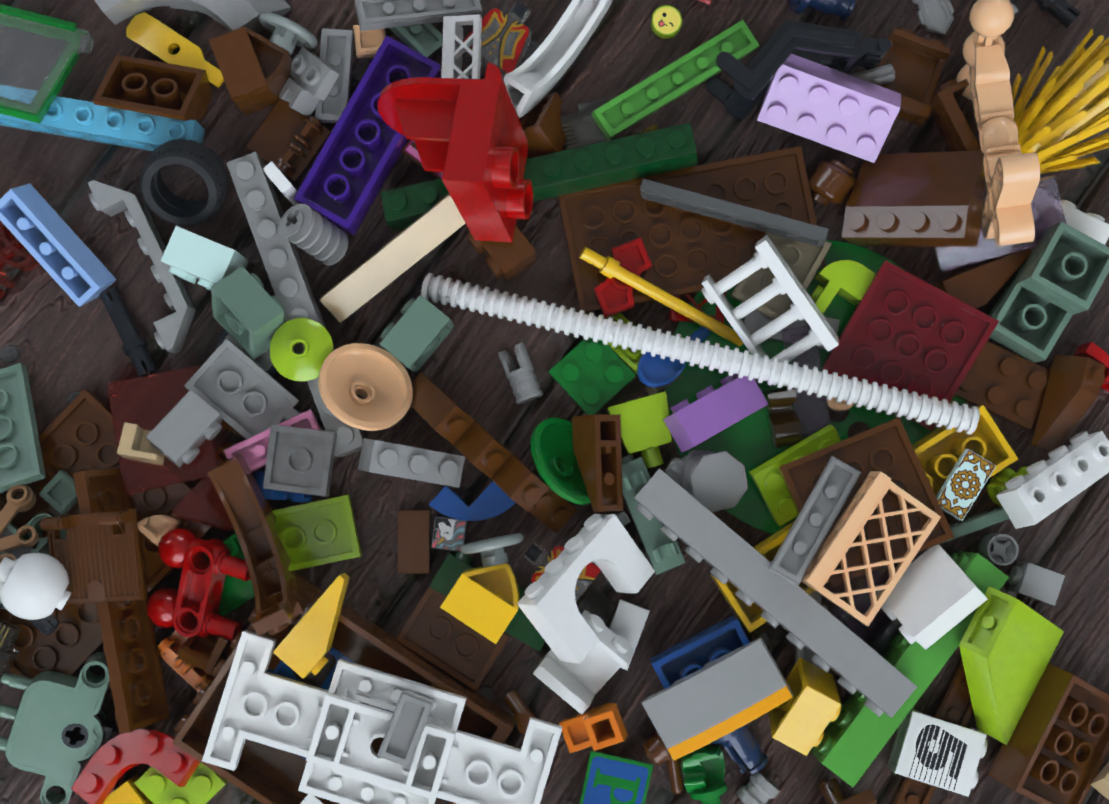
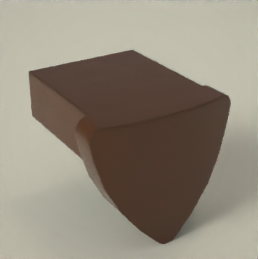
M197 635L189 637L179 649L178 658L211 675L217 664L222 659H227L231 641L223 637L216 639L209 635L204 638Z

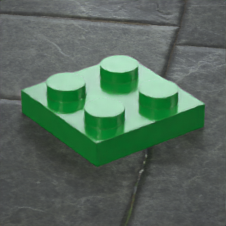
M593 338L581 341L548 372L587 415H593L636 377L633 371L608 344L604 345L601 340H598L597 343L593 342Z

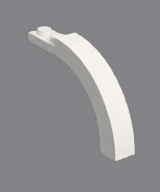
M572 0L558 23L537 50L521 66L505 75L504 82L519 118L532 110L565 74L598 27L613 0Z

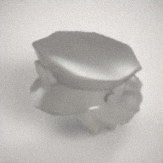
M693 450L683 458H673L665 469V473L712 513L735 507L748 489L744 464L726 451L715 453Z

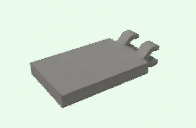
M228 338L224 340L184 385L189 391L195 392L219 412L222 419L246 439L270 429L271 424L278 425L301 414L294 408L300 400Z

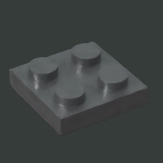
M271 424L263 489L329 496L337 432Z

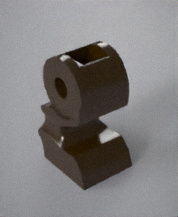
M785 387L762 391L768 402V405L765 407L769 413L767 419L774 447L777 449L802 441L801 421L792 407V404L797 402L796 389L792 388L790 391Z

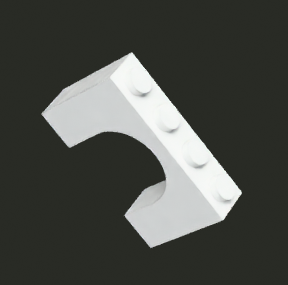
M594 514L584 522L582 530L566 542L562 553L546 565L545 572L536 582H533L526 588L525 595L517 603L560 661L580 664L599 641V638L580 614L575 600L576 582L586 565L590 562L595 563L615 591L620 593H638L655 572L615 514Z

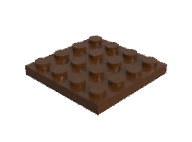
M900 418L886 422L778 468L798 514L832 456L861 472L829 532L870 471H881L890 477L894 484L941 516L918 552L954 538ZM888 490L882 499L884 513L900 510L898 496ZM906 502L907 508H913L910 504ZM877 508L874 510L872 515L878 514ZM919 511L908 513L911 531L921 530L929 519ZM901 514L885 517L888 536L904 533ZM879 518L868 520L864 525L866 540L882 537ZM859 535L856 537L854 542L860 541ZM917 535L912 536L913 541L915 540ZM905 537L889 540L892 558L903 557L907 552ZM883 541L867 544L870 563L886 560ZM861 546L850 547L845 554L847 567L864 564ZM840 563L838 564V566L836 567V569H840V568H841V564H840ZM886 565L871 567V570L874 571ZM865 569L848 572L850 580L866 574ZM842 573L830 576L828 582L831 588L844 583Z

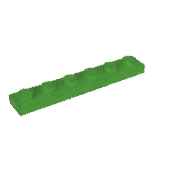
M744 20L597 108L592 112L591 116L609 141L721 72L722 70L716 65V58L719 53L728 52L739 61L755 51L760 45Z

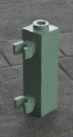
M633 454L622 458L623 499L650 565L655 570L654 574L658 575L686 562L677 541L673 542L660 530L663 525L654 517L649 521L635 509L638 503L634 501V497L651 478L642 457L634 459Z

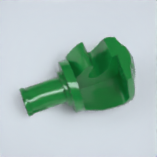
M708 744L681 757V768L685 781L684 786L686 791L690 793L691 799L699 800L702 804H721L720 796L728 790L724 781L725 762L721 747Z

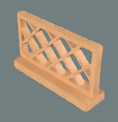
M870 471L822 542L801 582L808 587H812L865 626H869L941 516L894 484L891 478L883 472ZM890 490L898 496L900 510L884 513L882 499L887 491ZM906 502L910 504L913 508H907ZM877 508L878 514L872 515L874 510ZM919 511L929 518L921 530L911 531L908 513ZM901 514L904 533L888 536L885 517ZM879 518L882 537L866 540L864 525L868 520ZM859 535L860 541L854 542L856 537ZM917 535V537H916L915 540L913 541V540H912V536ZM905 537L907 552L903 557L893 559L889 540ZM883 541L886 560L870 563L867 544ZM861 546L864 564L847 567L846 552L850 547ZM840 563V564H841V568H840V569H836V567H837L838 564ZM894 563H899L897 567L894 568ZM887 565L889 579L885 584L874 586L871 567ZM865 569L868 587L852 590L848 572ZM842 573L845 592L833 594L823 587L831 575ZM881 590V591L879 592V594L877 595V597H876V592H875V591ZM869 592L871 606L863 615L855 609L853 595ZM846 596L848 604L840 599V597Z

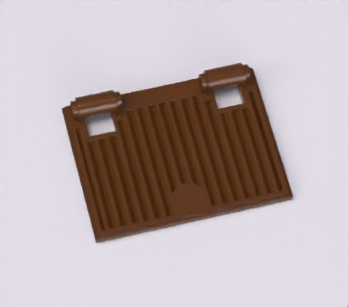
M136 509L46 517L40 521V528L47 531L49 555L57 559L64 566L69 577V585L66 590L71 592V595L66 604L145 600ZM125 524L126 533L118 534L117 525ZM66 529L67 538L60 539L59 530Z

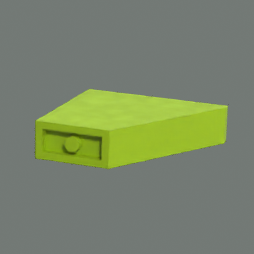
M989 586L984 594L988 600L977 608L959 644L977 729L1007 745L1064 631L1017 598Z

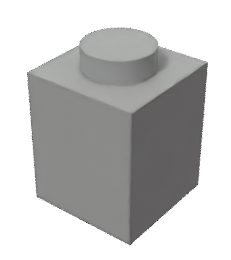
M1018 561L1017 565L1013 566L1010 570L1008 590L1055 606L1065 575L1029 562Z

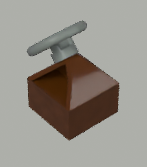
M263 12L259 16L262 26L272 33L270 40L245 26L209 40L231 99L246 116L273 106L280 100L279 94L290 75L292 60L290 55H292L295 45L301 48L314 49L318 44L316 37L310 31L296 22L275 13Z

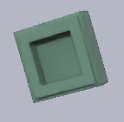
M60 470L39 493L61 515H66L78 502L75 492V481L64 470Z

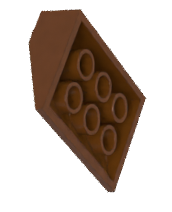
M981 150L879 154L875 163L864 160L845 208L842 238L856 246L978 247L986 187L983 164L984 154Z
M1048 663L1008 744L1003 743L987 775L1040 804H1083L1091 788L1090 784L1096 778L1109 752V695L1079 677Z

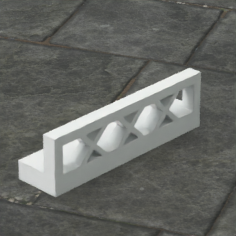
M480 14L443 17L441 78L469 79L468 77L472 74V79H480L482 17ZM462 25H473V34L463 42ZM466 51L472 56V64L462 72V54Z

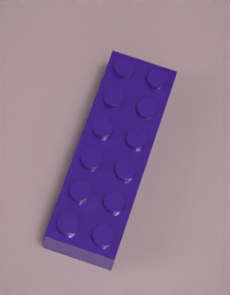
M386 35L296 193L295 201L298 204L310 206L312 210L320 213L329 222L355 236L399 158L401 150L409 140L387 125L380 116L377 105L381 91L387 85L402 79L416 77L441 78L442 66Z

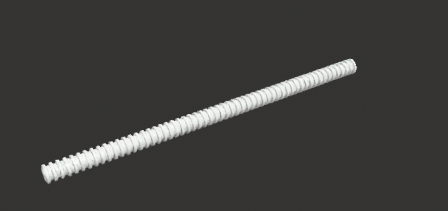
M428 273L422 284L421 295L427 300L431 298L434 303H437L439 300L442 305L450 303L451 307L454 308L459 305L462 310H465L467 307L470 312L479 310V314L483 315L487 312L491 317L496 314L499 319H503V317H507L508 321L516 319L519 324L524 321L527 326L536 324V328L540 329L541 326H544L547 331H550L552 328L555 329V333L564 331V334L567 336L572 333L575 338H578L580 335L583 336L584 340L593 338V342L596 343L598 340L603 341L604 345H607L608 342L612 343V347L621 345L624 350L629 347L632 352L641 350V354L644 355L646 352H649L652 357H655L656 354L661 355V359L670 357L672 362L678 359L681 364H684L686 361L690 362L689 366L698 364L701 369L706 366L709 367V371L718 369V373L723 374L726 371L729 376H733V373L738 374V378L741 379L743 376H746L749 381L755 378L758 379V383L767 381V385L770 386L775 383L778 388L787 386V390L791 391L792 388H795L798 393H801L803 390L807 391L806 394L810 396L812 393H815L818 398H821L822 395L826 396L827 400L835 398L838 403L844 400L846 405L856 403L858 408L864 405L867 410L876 408V412L880 413L884 410L887 415L895 413L896 417L899 418L904 415L907 420L915 418L916 422L919 423L925 420L927 425H931L933 422L939 428L945 425L947 430L955 428L956 432L965 430L966 434L971 435L976 430L979 421L980 411L978 407L973 406L969 408L968 404L959 406L956 401L950 404L947 399L938 401L936 396L930 399L927 394L918 396V393L915 391L910 394L907 389L898 391V388L895 386L889 389L887 384L878 386V383L874 381L872 384H869L866 379H863L861 382L858 381L857 377L849 379L846 374L840 377L837 372L828 374V370L823 369L820 372L817 367L808 369V365L805 364L803 367H800L797 362H794L793 365L788 364V360L779 362L777 357L771 360L768 355L759 357V353L755 352L754 355H751L748 350H745L744 353L739 352V348L730 350L728 345L722 348L719 347V343H715L714 346L710 345V341L707 340L705 343H702L699 338H696L695 341L690 340V336L682 338L679 333L673 336L671 331H667L665 334L661 333V329L653 331L650 326L645 329L642 328V324L633 326V322L629 321L625 324L622 319L616 322L613 321V317L604 319V315L600 314L599 317H596L593 312H590L589 315L585 314L584 310L576 312L573 307L567 310L564 305H561L559 308L556 307V303L547 305V302L544 300L539 303L536 298L528 300L527 296L519 298L516 293L510 296L507 291H504L502 294L499 289L490 291V287L487 286L482 289L479 284L472 286L471 282L462 284L461 280L453 282V279L450 277L445 280L442 275L434 277L433 273Z

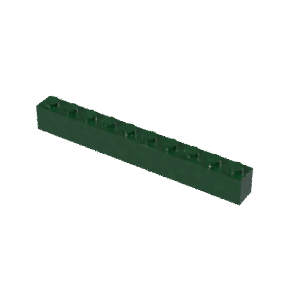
M681 124L529 158L526 160L523 179H530L532 182L534 202L696 166L697 151L691 124ZM442 178L381 192L385 219L394 232L406 229L449 194Z

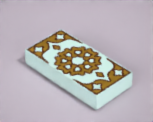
M965 449L936 495L941 509L959 521H963L996 466L972 450Z

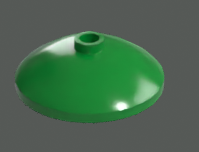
M548 418L536 426L531 436V455L538 474L544 483L564 500L578 505L591 504L573 450L572 423L561 418Z

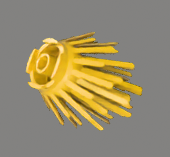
M1091 29L1061 66L1055 68L1037 96L1025 109L1054 57L1053 52L1050 51L1039 68L1046 52L1043 46L1014 105L1015 116L1013 121L1017 125L1018 144H1020L1021 153H1037L1040 174L1084 168L1087 165L1101 163L1094 156L1077 159V157L1109 148V132L1070 147L1109 128V37L1103 42L1104 36H1099L1085 51L1084 45L1094 35L1093 29ZM1019 73L1016 75L1013 87L1011 86L1013 104L1022 79Z

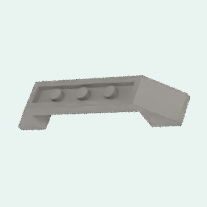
M95 180L88 182L92 191L89 194V198L97 211L101 210L110 217L124 211L130 225L133 228H137L141 236L137 239L138 244L145 255H150L154 264L150 267L158 283L162 282L167 291L164 294L165 301L172 311L176 310V312L154 322L157 332L154 333L155 339L161 349H166V351L174 354L181 352L196 309L181 278L169 273L170 266L161 262L166 246L146 203L133 193Z

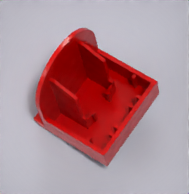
M487 63L485 79L416 77L398 80L387 85L381 91L378 99L377 108L380 116L387 125L405 136L406 139L414 140L424 171L443 172L442 181L473 238L479 241L512 243L516 219L530 218L533 207V186L530 179H523L529 143L500 69L492 63Z

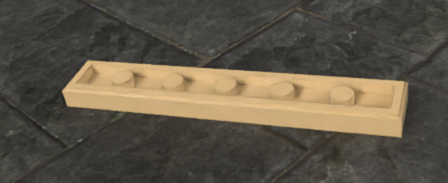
M450 194L445 196L321 296L320 301L340 323L465 224Z

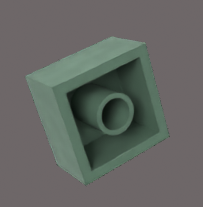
M1061 221L1046 229L1017 284L1072 315L1086 311L1090 308L1109 273V247Z
M241 266L211 287L212 311L216 321L250 358L255 360L270 349V342L275 331L284 324L285 309L276 296H270L264 290L263 283L254 273L249 274Z
M419 295L416 300L411 298L402 308L401 313L403 316L396 324L391 322L380 336L383 339L380 345L415 374L455 327L448 316L422 295Z

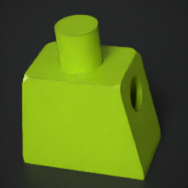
M666 391L608 407V415H620L621 442L627 454L641 451L647 469L664 464L659 446L672 442L671 433L663 420L669 416Z

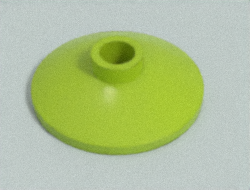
M296 318L285 322L275 331L270 342V358L276 370L284 377L298 382H306L318 378L323 362L334 351L333 340L327 329L317 321L308 318ZM303 343L305 346L304 352L299 355L296 354L294 351L295 345Z

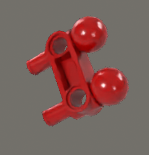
M175 528L169 530L160 539L158 554L163 563L169 567L183 568L179 589L162 588L156 590L146 604L149 619L158 627L169 628L174 626L175 630L184 637L197 635L204 638L212 633L233 641L238 633L242 632L243 623L220 616L218 611L226 575L246 582L251 580L246 560L232 556L229 548L219 539L204 540L196 538L195 534L187 529ZM205 553L208 555L210 562L207 561Z

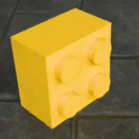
M799 658L785 679L794 694L793 698L769 711L768 715L772 738L807 756L812 747H817L824 736V729L830 721L833 722L837 719L842 706L833 675Z

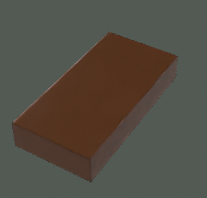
M398 510V574L430 573V510Z

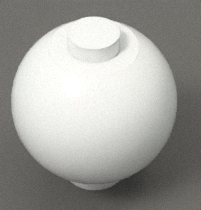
M44 553L23 554L15 561L7 557L3 558L0 563V600L10 613L22 619L36 620L51 615L55 608L62 611L71 592L66 590L69 585L67 571L57 559Z

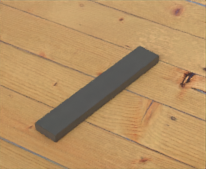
M643 179L640 186L642 199L818 247H823L829 229L647 179Z

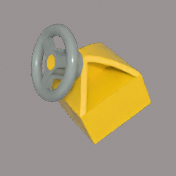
M521 533L498 536L462 545L460 547L462 554L480 552L483 566L466 569L440 606L441 609L495 644L519 608L517 605L520 601L517 580L511 565L507 563L509 562L507 552H504L503 547L522 542L524 537Z

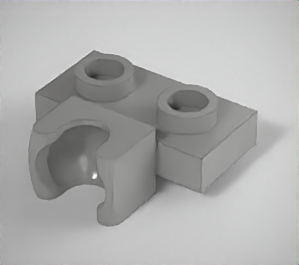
M302 47L298 55L291 62L290 76L294 80L288 78L279 94V98L289 102L290 108L309 117L319 101L326 99L340 74L312 51Z

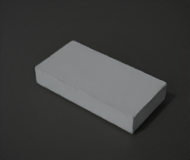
M403 689L377 756L409 768L435 701Z

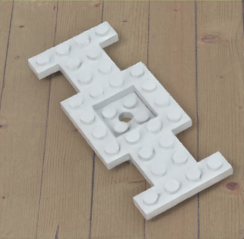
M248 630L242 631L202 758L203 762L234 771L238 766L245 740L248 739L306 757L307 763L298 791L340 804H435L436 798L456 804H540L562 726L530 717L521 749L457 730L467 697L343 659H339L329 690L267 672L277 639L264 635L258 637L257 633ZM403 689L435 701L409 768L377 756L372 748L374 739L384 738L393 715L392 712L396 708Z

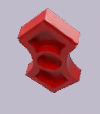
M641 237L611 249L613 258L620 262L619 266L637 276L652 268ZM607 278L603 283L594 288V293L605 319L634 308L633 287L617 278Z

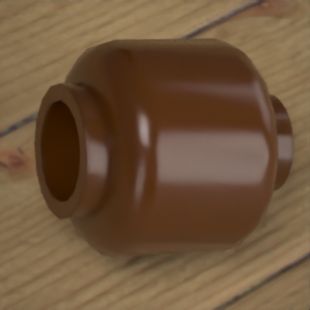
M834 158L831 162L822 161L808 181L810 189L814 191L812 198L826 207L830 202L835 205L841 204L855 184V180L851 176L854 171Z

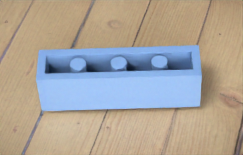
M30 183L10 189L0 199V221L79 307L96 299L101 292L105 291L117 280Z

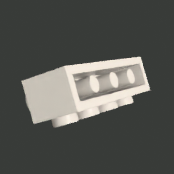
M1083 431L1069 439L1071 442L1069 446L1063 445L1048 453L1050 459L1047 461L1041 460L1027 468V475L1024 477L1023 475L1016 476L1005 483L1006 489L997 494L996 497L1016 529L1036 525L1109 473V441L1103 431L1092 434Z

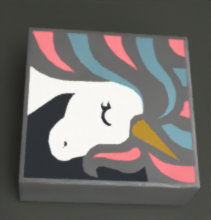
M435 516L431 548L460 551V547L464 545L467 521Z

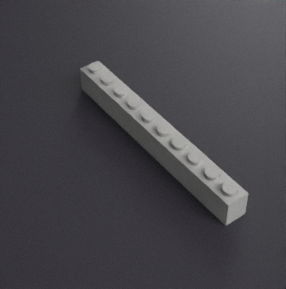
M256 152L227 162L226 164L273 291L284 306L285 322L296 318H308L317 321L326 328L294 243H291L288 238L282 237L278 232V225L284 214L272 181L264 173L263 168L266 166L264 160ZM303 343L295 345L298 355L302 354L305 350ZM318 378L307 381L325 431L337 432L335 457H343L361 450L363 439H367L365 431L345 424L330 412L320 395Z
M660 468L634 497V501L638 503L635 509L649 521L653 517L663 525L660 530L673 542L679 538L688 546L685 552L698 563L705 560L713 567L710 573L724 585L727 581L733 584L738 589L735 595L748 606H751L754 602L763 610L760 616L774 628L781 625L788 631L789 634L786 638L798 649L802 650L804 646L815 654L811 660L825 672H828L830 668L840 676L837 682L848 692L854 694L858 691L867 699L863 704L875 715L880 717L884 713L892 718L917 688L914 683L803 589L769 571L770 561Z

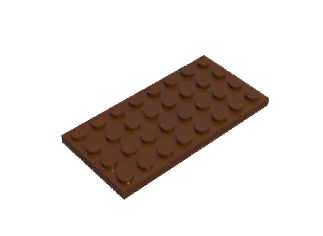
M801 146L687 167L558 196L579 308L584 310L585 314L601 311L594 288L608 278L599 273V268L579 258L585 246L605 258L607 256L613 258L611 251L613 247L641 237L652 268L643 272L639 277L677 297L702 292L701 289L704 288L702 281L707 275L710 274L717 283L751 260L756 251V242L762 239L766 233L642 199L640 186L643 179L818 226ZM825 259L821 262L818 270L826 267ZM633 288L634 305L656 301Z

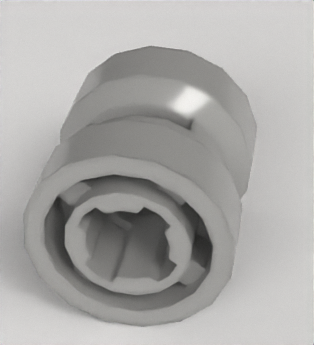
M988 533L979 539L977 552L991 564L1006 566L1016 560L1019 547L1016 540L1007 534Z
M758 771L751 774L750 782L746 786H741L735 794L744 804H766L768 799H774L780 790Z

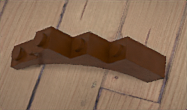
M421 372L412 382L413 397L410 406L435 431L452 443L474 466L491 478L513 501L537 517L555 533H558L575 514L577 509L567 500L556 495L539 476L495 439L425 374Z
M239 453L213 466L207 474L226 509L248 566L256 603V616L252 626L258 637L267 632L270 635H274L302 617L301 613L304 612L306 601L288 569L291 559L273 527L277 519L244 457Z

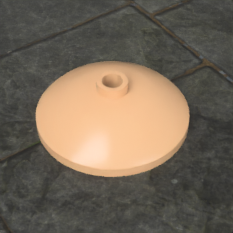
M352 343L341 346L327 356L320 368L318 387L323 402L335 417L351 427L367 431L387 429L397 424L410 408L413 388L408 372L396 357L380 347L365 343ZM356 394L362 396L363 399L357 397Z

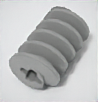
M297 204L288 209L278 225V232L282 237L288 238L291 243L296 244L297 247L305 250L306 253L313 255L315 259L323 261V264L327 266L339 262L347 251L349 241L345 231L329 222L327 218L321 216L320 213L312 210L306 204Z

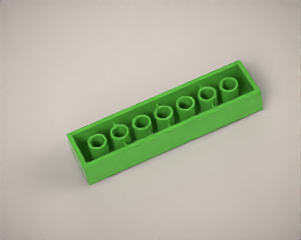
M958 550L956 553L952 552L949 555L983 594L986 593L989 586L1000 591L1009 578L978 553ZM977 609L926 650L917 641L910 644L899 632L881 656L914 683L917 688L892 718L884 713L878 717L863 704L867 700L858 691L854 694L848 692L850 696L843 705L841 704L839 716L835 721H830L824 729L822 741L817 747H812L810 752L824 766L854 788L957 649Z

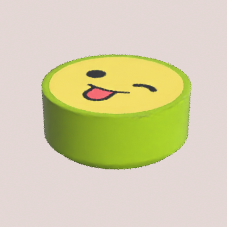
M664 5L654 11L651 19V28L656 36L669 39L676 36L680 31L682 16L675 7Z

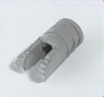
M523 342L514 347L520 369H516L513 358L508 351L504 350L498 353L507 379L510 381L509 384L513 389V394L516 397L517 405L543 396Z

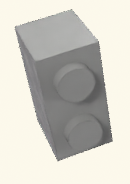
M190 390L146 438L150 444L180 468L184 462L189 464L197 457L200 452L198 447L206 439L210 441L219 433L222 428L220 424L223 419L219 412Z

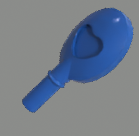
M701 326L690 335V340L695 341L696 338H699L700 342L710 336V332ZM646 352L638 363L637 375L639 380L649 387H662L679 377L685 368L686 361L684 364H681L678 359L672 362L670 357L661 359V355L656 354L655 357H652L651 353Z

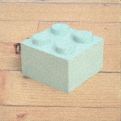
M175 226L161 262L170 266L169 273L192 284H195L198 279L197 284L211 291L213 285L241 266L246 269L249 260L234 249Z

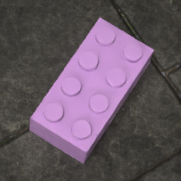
M791 54L773 75L761 104L757 120L875 163L901 108V93Z

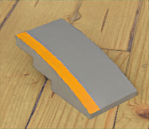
M759 638L705 664L702 669L675 681L672 686L645 698L642 705L674 761L766 714L793 698L794 694L762 638Z

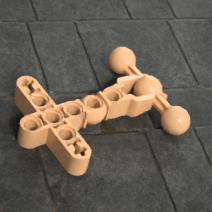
M977 0L970 10V23L974 32L963 44V57L967 64L959 71L956 81L958 83L967 79L969 83L962 96L973 103L979 131L980 147L984 154V174L988 193L982 210V233L985 240L995 239L997 246L1033 242L1035 238L1031 202L1040 181V164L1036 152L1021 153L1020 144H1018V129L1016 122L1013 121L1015 114L1010 84V70L1004 55L1005 42L1001 35L1011 26L1014 20V7L1010 0Z

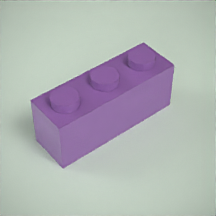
M733 373V376H727L720 380L722 387L714 390L711 385L695 394L698 400L692 404H689L686 399L671 407L670 409L673 414L663 420L680 451L684 452L768 405L755 379L753 378L752 381H749L746 376H743L741 379L738 378V374Z

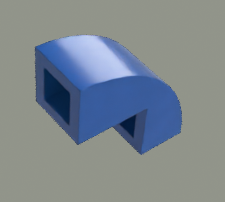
M492 481L471 505L449 486H445L429 505L450 518L464 521H479L505 512L516 502Z

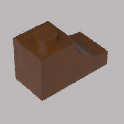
M557 92L545 96L532 110L525 114L521 121L529 143L528 158L561 152L567 140L560 116L563 101Z

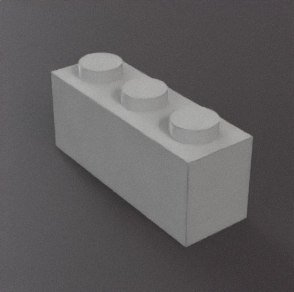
M364 438L358 470L459 488L465 456Z

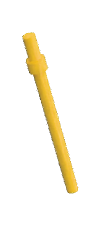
M586 246L581 251L579 258L599 268V273L610 279L613 277L617 278L739 347L743 344L734 329L619 266L620 262L610 256L605 258Z

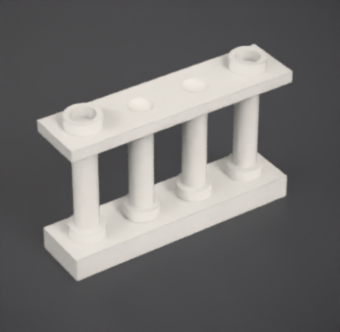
M768 235L756 242L755 248L757 252L754 253V258L717 283L710 274L704 277L702 281L704 288L701 290L707 301L711 305L716 303L752 355L756 352L759 353V357H764L766 353L759 344L797 319L800 321L805 319L811 327L808 331L809 334L774 356L779 359V362L784 360L790 362L815 345L819 347L823 344L828 352L839 345V337ZM769 267L775 276L772 279L773 283L736 308H733L723 293L760 268L766 269ZM787 293L793 301V304L790 305L791 309L751 334L742 318L778 294L784 295Z

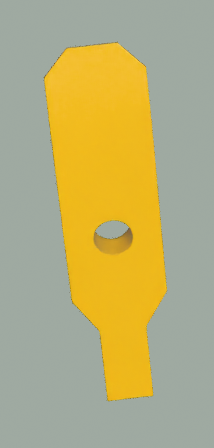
M143 12L135 15L126 27L127 38L164 62L206 70L210 83L218 88L223 83L224 78L221 70L205 60L200 47L156 18ZM175 48H180L177 54L172 55Z

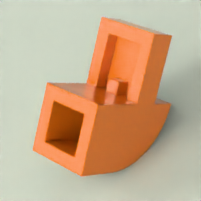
M616 703L595 706L582 715L578 714L559 722V725L562 726V734L569 753L591 746L596 751L624 742L628 736Z

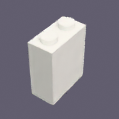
M937 544L926 550L908 566L881 609L892 621L895 619L900 621L902 626L898 630L910 644L917 641L926 650L988 599L945 550Z

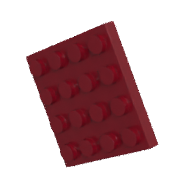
M884 260L839 336V345L831 350L821 367V371L823 369L828 370V374L837 372L840 377L846 374L849 379L857 377L858 381L861 382L863 379H866L869 384H872L874 381L878 383V386L887 384L889 389L895 386L898 388V391L907 389L910 394L915 391L918 393V396L927 394L930 399L936 396L938 401L947 399L948 403H950L999 321ZM922 420L920 423L916 422L931 431L936 426L933 422L931 425H927L925 420Z

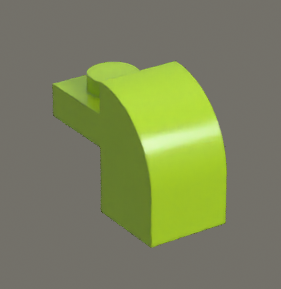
M835 261L827 265L814 277L815 280L824 286L817 285L810 297L822 314L836 294L855 306L862 300L876 273L856 261Z

